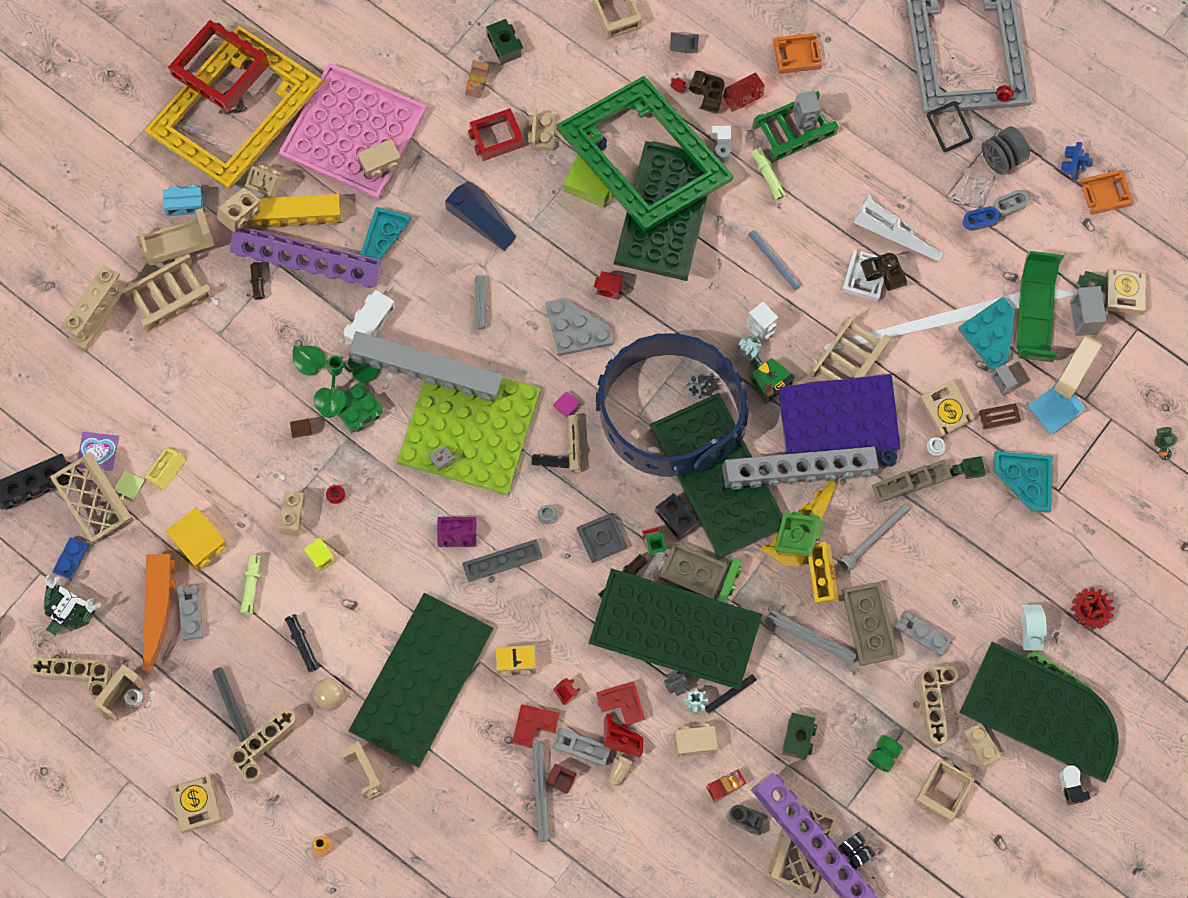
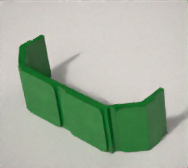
M1030 251L1026 255L1020 286L1016 339L1018 358L1053 363L1054 358L1057 356V352L1051 351L1055 282L1059 265L1064 255Z

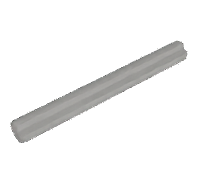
M770 611L766 620L849 663H853L857 657L855 652L774 611Z
M543 742L533 743L538 841L547 842L549 841L544 744Z

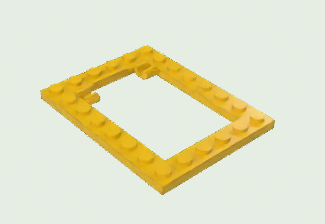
M240 26L233 32L241 40L249 41L255 49L263 50L267 54L266 57L269 62L267 68L283 77V82L276 91V94L283 99L225 164L173 129L202 97L186 85L144 130L148 136L228 190L235 185L323 84L322 79ZM224 41L194 76L211 86L230 64L242 70L246 60L254 62L255 59L227 41ZM287 88L291 89L289 93L285 91Z

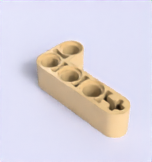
M1085 334L1053 390L1070 400L1102 343Z
M36 658L30 665L31 672L40 679L89 682L88 693L94 700L98 697L94 695L96 688L103 687L104 689L112 676L110 667L103 661ZM42 665H43L45 668H47V669H41L40 672L37 670L38 668H41ZM65 665V671L58 674L57 668ZM84 666L85 672L77 675V669ZM104 667L105 673L97 676V670Z
M952 666L927 668L918 677L926 740L930 746L936 748L940 747L948 738L941 688L950 687L957 680L958 672ZM943 673H949L952 676V680H945ZM925 674H928L932 677V683H928L924 680ZM927 694L934 695L935 702H930L927 699ZM930 713H935L938 716V722L930 719ZM935 734H937V736H941V739L939 741L937 740V738H933Z
M281 710L230 753L231 763L248 783L257 784L263 776L261 769L254 760L296 726L297 718L292 710ZM285 716H287L288 718H290V720H291L290 723H288V722H286V721L284 720V717H285ZM277 722H279V724L282 726V730H280L279 726L276 724ZM270 728L277 729L273 737H268L266 734ZM254 741L261 742V746L257 750L251 749V744ZM238 754L245 755V759L241 763L235 762V757ZM251 769L257 770V775L254 778L247 777Z

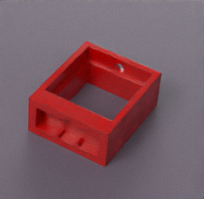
M511 108L469 122L470 129L467 130L470 140L475 141V152L477 156H481L482 161L524 147V138ZM505 121L512 139L485 148L478 130Z

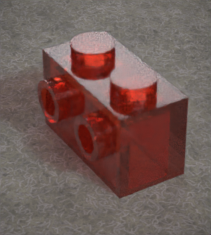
M755 72L726 87L723 99L730 110L734 112L760 99L764 94L765 85Z

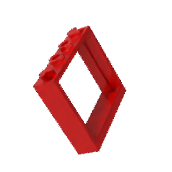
M209 20L173 60L168 69L172 77L221 109L229 112L269 66V62L266 57L267 54L263 50L255 49L249 41L241 40L236 33L227 31L222 24ZM214 34L255 59L225 95L184 69Z

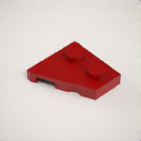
M607 713L604 717L603 747L641 757L643 754V737L631 731L624 724L619 726L611 720L613 716Z

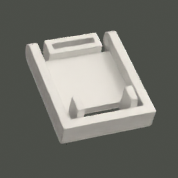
M853 250L842 292L878 302L884 278L882 276L873 281H866L860 265L863 260L877 256L861 251L859 259H856L857 250ZM885 261V265L888 266L889 261ZM858 285L861 287H865L871 289V292L853 288V286Z

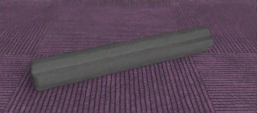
M222 667L214 669L212 673L239 741L243 742L249 737V733Z

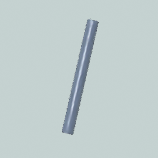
M752 230L748 234L749 237L792 288L797 290L800 284L757 233Z

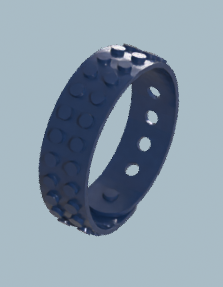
M657 333L637 339L630 345L623 347L614 359L608 361L604 374H601L598 380L599 389L596 392V411H600L602 428L610 445L625 462L635 469L659 477L686 475L694 471L701 473L726 458L736 448L737 444H741L744 439L749 407L746 405L748 398L746 389H743L741 385L742 379L739 373L735 372L731 361L724 357L715 346L697 337L680 333ZM662 355L682 356L699 361L719 375L734 398L739 419L735 428L726 437H717L686 455L663 457L641 451L627 442L612 424L606 411L605 400L616 379L637 362Z

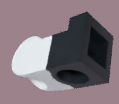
M1075 766L1064 768L1060 772L1059 777L1067 806L1090 800L1089 791L1083 792L1079 780V769Z

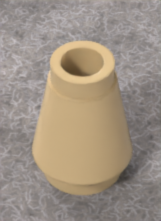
M620 755L616 759L614 758L607 781L618 786L632 768L630 767L632 762Z

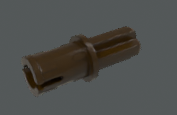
M253 262L250 265L252 278L250 283L252 284L254 300H262L265 298L263 285L265 279L262 275V265L260 262Z

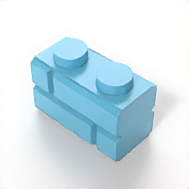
M188 185L187 188L170 186L168 189H163V208L166 216L196 214L195 210L201 208L204 212L201 187Z

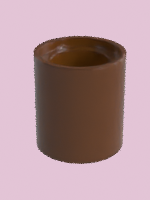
M309 418L290 421L293 438L312 435Z

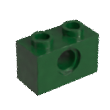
M506 19L486 26V35L501 65L521 57V49H523L520 39H516L514 35L513 25L508 24Z
M791 713L782 755L803 760L808 755H811L813 750V744L810 743L811 736H815L817 724H814L815 718ZM797 732L803 733L805 740H797L795 734Z

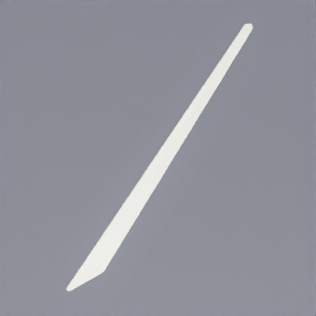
M1055 289L1054 300L1073 296L1072 292ZM1020 292L1004 297L1013 309L1019 308ZM1000 298L870 332V334L882 339L885 334L894 337L968 320ZM861 336L847 339L855 345L868 343ZM831 343L826 344L824 349L827 350ZM837 343L833 350L842 349L846 347H844L840 343Z

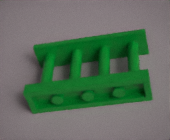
M816 91L815 93L818 100L820 93L819 91ZM794 101L769 113L757 115L753 120L752 128L753 130L759 127L762 128L772 146L769 159L774 163L836 135L839 128L836 121L827 122L820 111L818 117L820 128L815 130L803 129L804 135L800 137L794 136L784 116L793 113ZM777 120L788 141L782 145L778 143L768 123Z

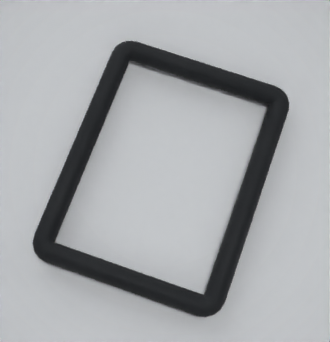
M952 101L927 113L930 125L944 152H948L973 139L956 101ZM954 105L969 138L945 148L930 115Z

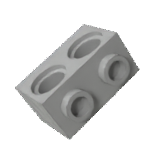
M815 90L796 95L793 114L798 130H809L817 124L821 109Z

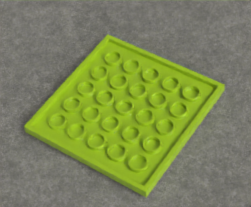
M502 378L496 401L491 400V402L480 399L479 396H467L462 391L455 389L450 391L439 384H427L424 380L397 464L508 496L541 388ZM446 446L454 456L455 462L438 471L428 455Z

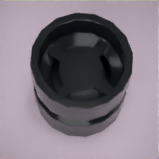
M857 832L838 846L843 854L846 856L850 855V864L855 869L876 855L871 847L864 846L866 840L860 832Z

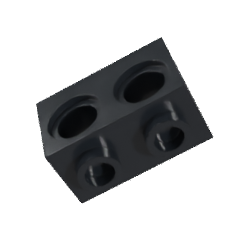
M673 493L655 507V513L677 540L680 541L697 528L698 518L693 511H688L684 500ZM673 505L677 510L670 512L667 510V506ZM686 520L689 525L682 527L679 521Z

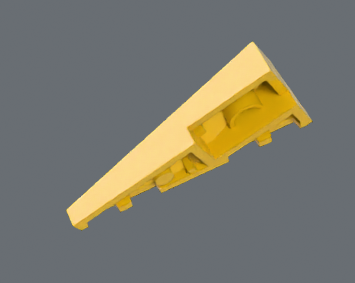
M826 481V487L821 492L816 491L814 494L815 498L809 504L805 503L797 512L802 513L804 516L815 514L820 516L822 520L837 484L835 481ZM778 533L773 536L774 540L768 547L764 545L761 549L763 553L786 566L801 567L806 557L774 550Z

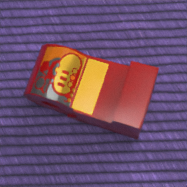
M737 769L709 783L706 789L714 803L747 783L740 770Z

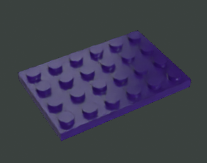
M892 374L778 387L786 454L875 447L876 452H883L886 449H901Z

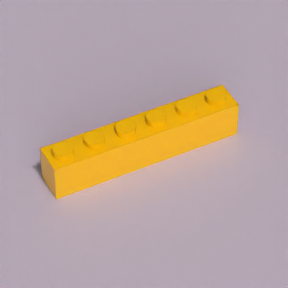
M339 194L259 198L261 200L260 213L255 218L248 220L244 227L259 229L263 226L278 228L281 225L296 227L300 224L311 226L318 223L336 224L341 222Z

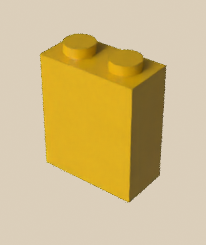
M197 507L165 531L197 570L207 567L211 562L210 560L216 555L220 556L223 554L228 546L224 538Z

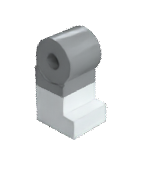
M712 126L711 139H716L714 155L722 163H725L729 160L731 153V126Z

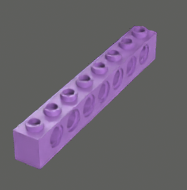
M246 227L232 232L230 252L235 253L239 257H252L256 261H268L276 266L285 265L293 270L301 269L313 275L322 274L330 279L338 278L346 283H359L367 288L375 287L380 279L383 260ZM248 242L253 243L255 248L250 247ZM266 246L271 247L273 252H269ZM284 251H288L291 257L287 256ZM302 255H306L309 261L304 260ZM320 260H325L328 265H323ZM339 264L344 265L346 270L341 269ZM357 268L362 269L364 274H360Z
M767 774L751 789L752 793L839 898H877L874 895V889L869 884H865L861 879V873L850 866L847 856L836 849V843L822 832V826L817 821L812 820L809 816V810L798 803L795 793L784 786V781L778 774ZM775 790L780 795L778 801H776L773 797V792ZM788 806L791 807L793 811L791 817L788 816L786 813V808ZM800 822L805 824L806 829L804 833L799 829ZM813 838H816L818 840L819 844L817 848H815L812 844ZM827 853L831 856L832 859L830 864H828L825 860V856ZM840 869L844 871L843 880L838 875ZM853 885L857 887L856 895H853L851 891Z

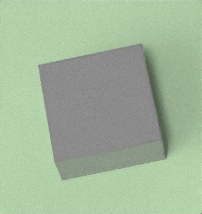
M1006 364L996 368L991 375L1003 396L1012 392L1018 384Z

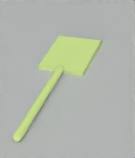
M124 470L114 489L117 493L121 494V500H123L124 496L134 500L145 480ZM113 513L109 514L105 524H109L114 515Z

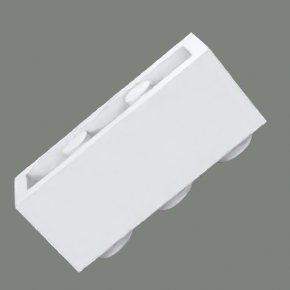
M377 290L373 294H369L365 300L364 307L356 312L352 324H348L344 329L345 341L351 344L355 331L376 337L396 308L395 301Z

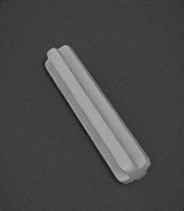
M485 276L475 277V328L478 330L485 329Z

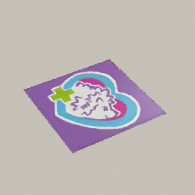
M83 432L78 459L90 451L101 469L113 471L119 436ZM84 463L78 465V467H86Z

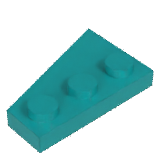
M376 207L360 255L382 260L410 223L412 216Z

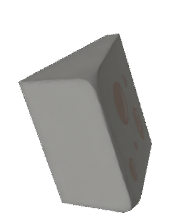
M446 446L428 455L438 471L455 462L454 456Z

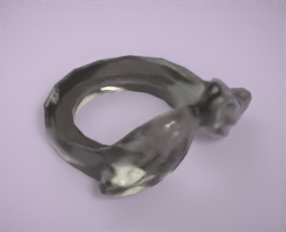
M243 97L239 99L236 109L229 112L221 109L219 113L229 115L232 112L240 113L246 110L247 107L244 106Z

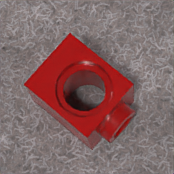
M601 271L600 277L596 276L594 287L597 288L596 295L618 300L623 276Z

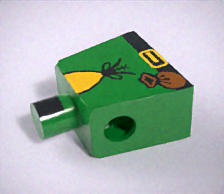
M757 356L749 363L755 370L751 374L750 380L765 404L779 395L778 387L790 386L794 382L795 376L773 358L763 363Z

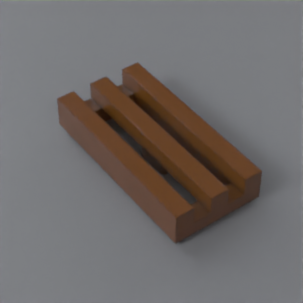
M1016 403L984 409L978 412L979 416H981V423H983V430L1021 422ZM1012 409L1014 411L1010 413L985 417L986 414L1002 412ZM1014 416H1015V418H1012V419H1007V420H1002V421L987 423V422H989V421H994V420H999V419H1004V418H1009V417H1014Z

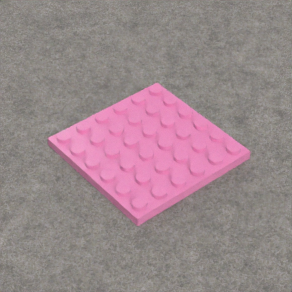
M328 63L320 77L323 81L322 86L305 104L278 154L284 159L379 200L394 171L389 170L378 178L368 179L359 162L358 153L392 139L400 157H402L427 110V106Z

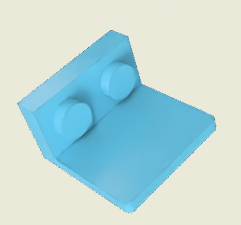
M1056 383L1050 390L1028 405L1029 409L1050 435L1078 417L1085 409L1075 394L1069 400L1055 392L1053 389Z

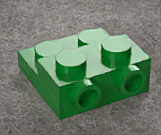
M361 381L344 392L346 404L338 416L351 434L355 431L360 432L370 421L374 422L381 417L383 413L382 407Z

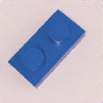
M70 537L52 572L72 581L89 545Z

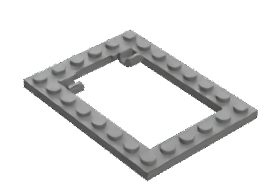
M906 0L923 114L952 101L957 102L961 111L1031 105L1032 100L1015 0H995V2L984 0L983 5L984 11H997L1009 87L1014 91L1013 97L1008 102H1002L997 99V88L940 93L928 15L939 13L938 0ZM952 105L939 112H951L957 110L955 106Z

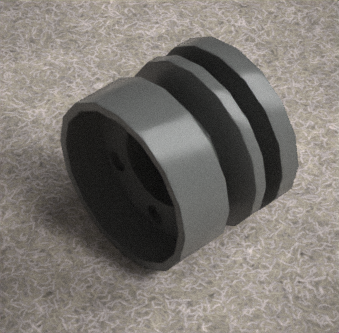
M1012 126L998 132L997 136L990 137L981 145L987 164L999 175L1007 173L1008 170H1012L1014 166L1022 164L1030 157V149L1024 136Z

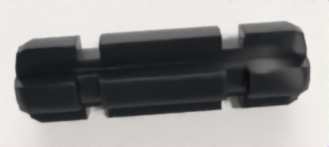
M533 454L531 463L536 466L542 464V466L558 468L560 466V468H568L569 458H558V456L543 455L542 457L539 454Z

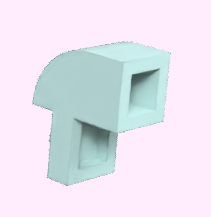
M1021 605L1023 650H1043L1044 636L1047 633L1045 612L1041 605Z

